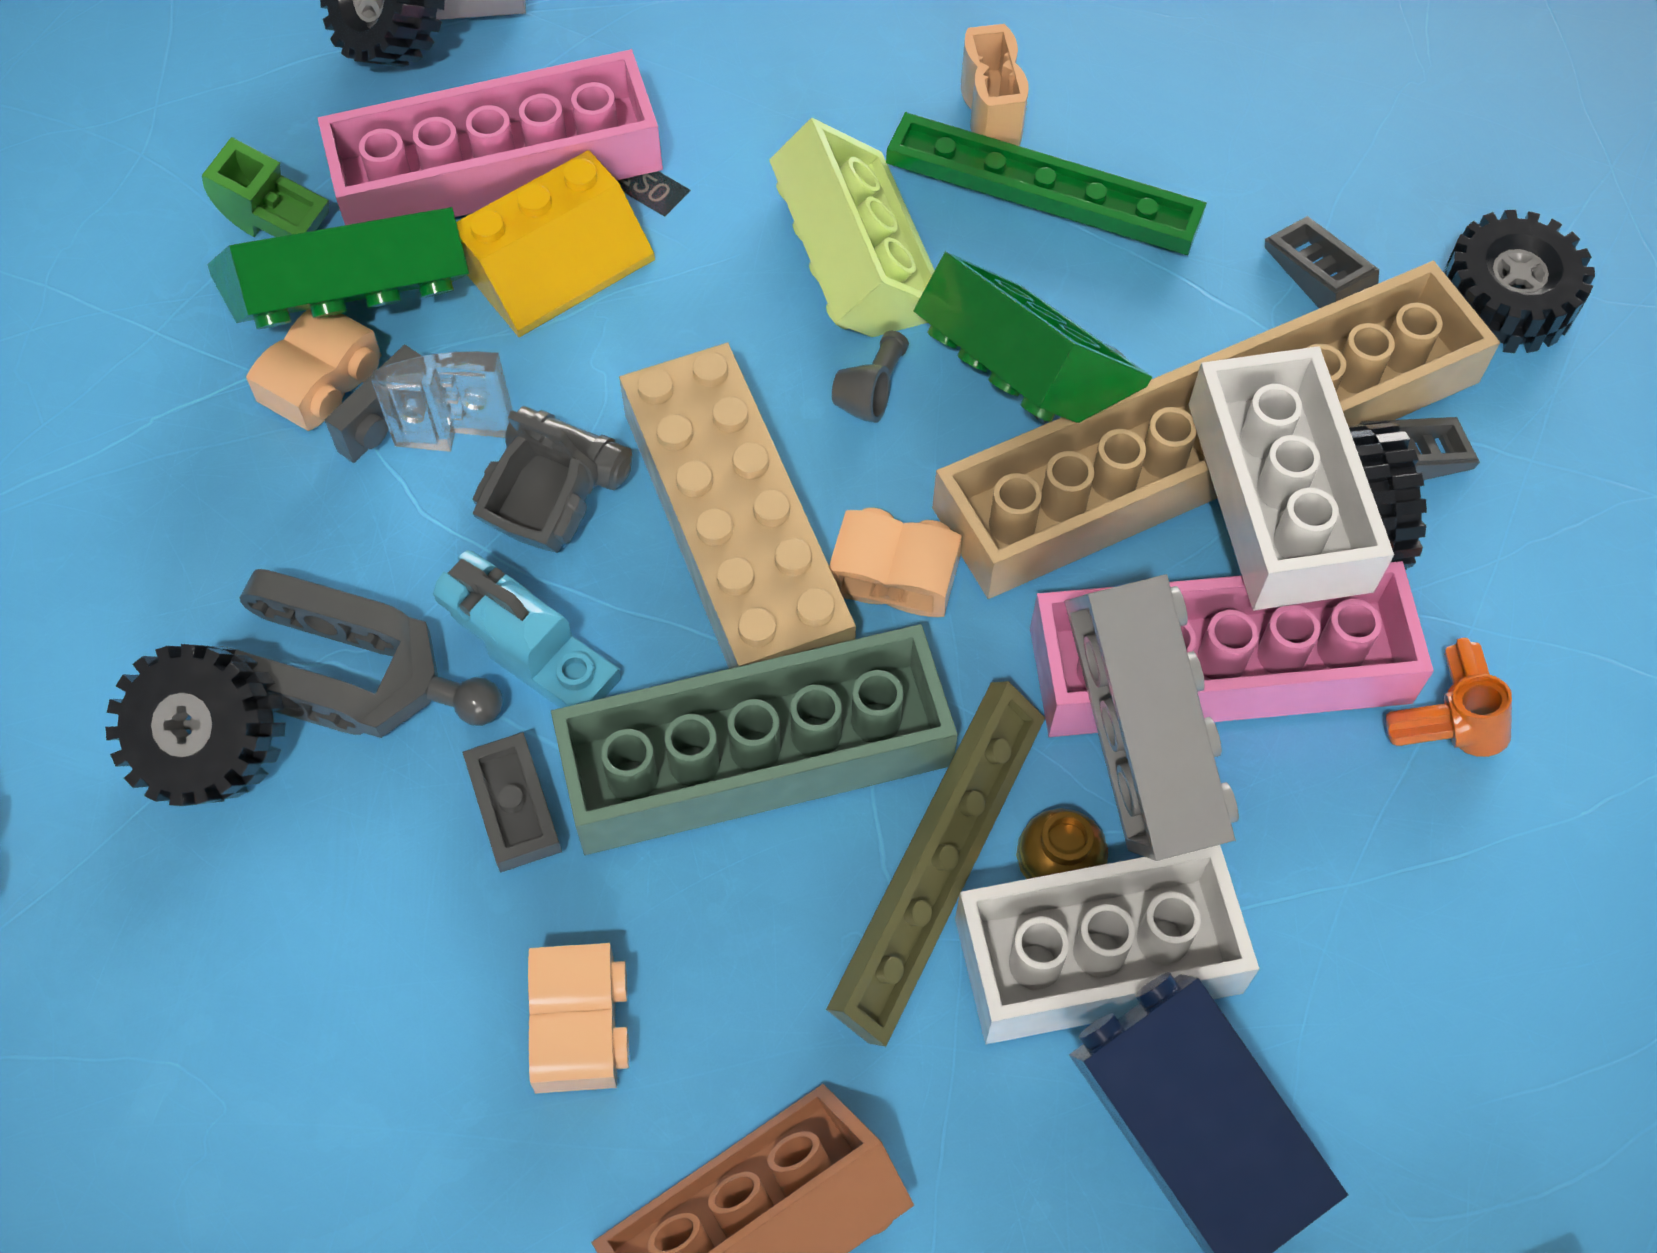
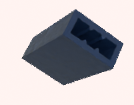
M1170 972L1164 973L1147 983L1136 993L1135 997L1140 1003L1119 1019H1117L1114 1013L1107 1014L1089 1025L1079 1035L1083 1045L1070 1053L1069 1056L1204 1253H1273L1348 1196V1193L1199 978L1182 974L1174 978Z

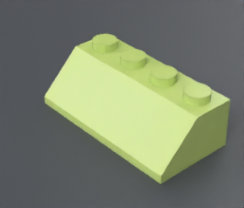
M811 118L769 161L778 181L776 188L781 197L786 201L794 220L792 224L793 230L803 242L810 259L809 269L819 282L826 298L828 315L839 327L851 329L870 337L884 335L885 332L891 330L899 331L928 323L913 312L935 270L891 171L886 164L883 153Z

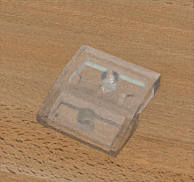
M473 351L431 354L392 363L373 371L371 381L396 447L451 452L455 433L505 438V432L509 424L507 418L513 408L499 353Z

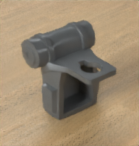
M522 406L517 412L511 410L507 418L509 420L505 432L507 448L498 462L491 461L484 471L485 475L472 499L474 504H476L472 514L485 524L519 542L558 553L563 543L570 542L577 531L581 519L584 518L587 510L585 499L591 493L593 487L599 485L609 490H616L627 479L631 471L632 450L615 443V439L602 434L600 436L556 419L555 415L546 411H536Z

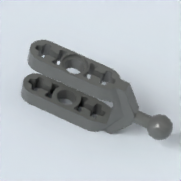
M257 569L252 573L239 597L240 602L246 609L265 620L379 654L393 656L375 694L341 680L236 650L234 655H248L258 662L253 669L254 672H268L275 682L274 685L265 691L268 696H281L284 709L274 712L348 734L361 735L365 733L382 738L422 710L431 701L454 707L460 719L469 725L483 726L494 721L501 712L503 702L501 691L496 684L487 678L473 677L458 683L438 677L431 635L426 622L408 617L402 611L390 605L265 569Z

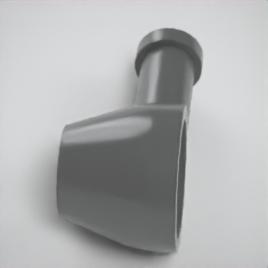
M887 331L880 340V349L872 364L839 370L835 375L832 386L833 404L856 418L869 422H879L884 415L889 399L890 377L899 358L905 354L909 346L907 338L898 331Z

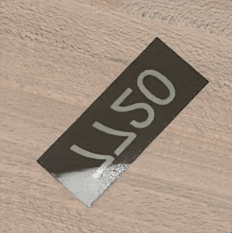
M659 171L617 180L625 194L664 217L691 191Z

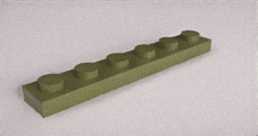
M1009 681L991 682L826 1008L828 1012L868 1044L887 1046L1045 720V717Z

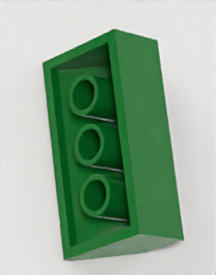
M452 207L229 245L207 264L210 276L235 322L241 323L254 320L256 329H266L290 323L289 313L311 309L314 319L337 315L347 311L346 302L366 299L368 308L393 304L401 301L399 292L419 289L421 298L445 294L454 291L452 282L469 274Z
M946 251L913 312L931 325L927 332L930 336L949 347L957 348L959 346L961 349L957 356L962 361L984 372H987L989 369L992 372L988 378L989 382L1011 395L1019 396L1021 394L1024 396L1020 405L1031 414L1048 422H1051L1056 414L1080 423L1146 388L1152 379V376L1022 285Z

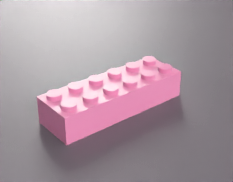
M632 49L317 117L336 200L345 225L449 207L453 208L455 217L471 214L587 150L592 152L616 180L663 170L658 124Z
M1403 561L1390 562L1374 593L1255 611L1252 610L1242 576L1169 582L1170 587L1177 586L1180 589L1185 601L1188 622L1187 625L1181 626L1187 653L1195 652L1202 667L1205 687L1203 691L1198 692L1204 718L1211 717L1214 722L1413 704L1434 671ZM1113 587L1037 593L1030 632L1048 737L1098 733L1064 601Z

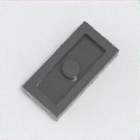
M404 344L324 419L338 453L355 463L368 449L377 447L385 438L388 430L408 411H413L421 405L427 393L432 389L422 355Z
M522 732L463 751L462 753L500 873L561 853L560 843L524 733Z

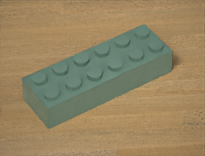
M922 624L551 710L574 822L584 856L949 767L955 755L958 735Z

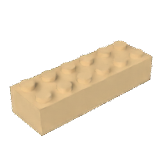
M727 342L619 376L625 417L728 668L731 669L855 640L856 625L729 343Z

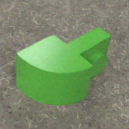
M233 137L228 140L202 174L204 189L216 208L234 225L253 237L256 236L260 229L274 237L315 231L329 213V200L282 176L280 162Z

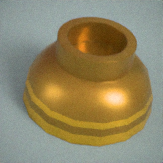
M1058 808L1044 811L1030 820L1018 839L1016 856L1020 871L1026 879L1107 864L1108 847L1104 833L1091 818L1079 811Z

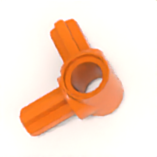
M1459 638L1456 644L1446 648L1444 654L1453 683L1448 692L1444 694V704L1391 711L1386 714L1387 734L1393 745L1403 746L1451 739L1454 748L1459 747L1465 753L1476 757L1496 755L1507 748L1511 741L1512 692L1504 681L1490 675L1481 645L1478 642H1470L1468 638Z

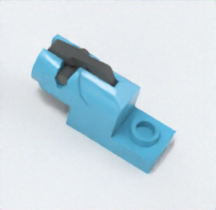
M468 550L458 556L459 562L448 574L443 572L436 581L433 592L436 602L447 609L458 623L485 642L489 657L558 707L563 708L605 698L621 680L618 667L572 636L569 622L562 615L537 599L527 588L504 574L477 553Z

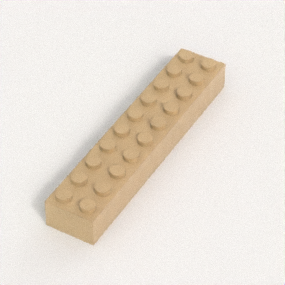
M1433 260L1151 379L1146 388L1080 423L1061 417L936 470L932 509L941 523L962 535L961 556L987 599H990L1217 499L1189 408V401L1202 362L1320 346L1348 426L1358 425L1361 421L1396 420L1478 384L1493 358L1500 341Z

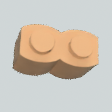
M1005 24L970 27L966 31L964 41L961 93L964 101L971 109V132L1020 146L1029 87L1025 73L1016 64L1018 53L1016 38Z
M309 309L294 322L283 340L276 342L261 354L249 370L246 379L256 402L301 428L310 431L325 421L324 419L342 404L343 396L346 392L356 388L376 372L381 353L373 330L342 313L314 319L311 309Z
M878 508L847 510L844 514L829 567L843 598L868 604H887L898 610L920 616L944 617L961 556L962 535L952 531L944 523L935 520L903 523L894 519L890 513Z
M610 943L529 948L530 1084L535 1094L617 1088V1069L629 1068L628 1028L615 1027V1002H627L626 962H614Z

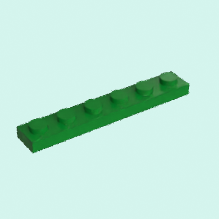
M907 112L904 113L886 152V164L1187 256L1199 229L1207 202Z

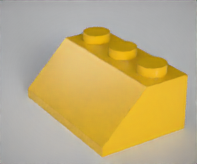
M590 150L583 152L456 222L469 270L467 276L518 337L525 335L655 260L654 252L619 182Z

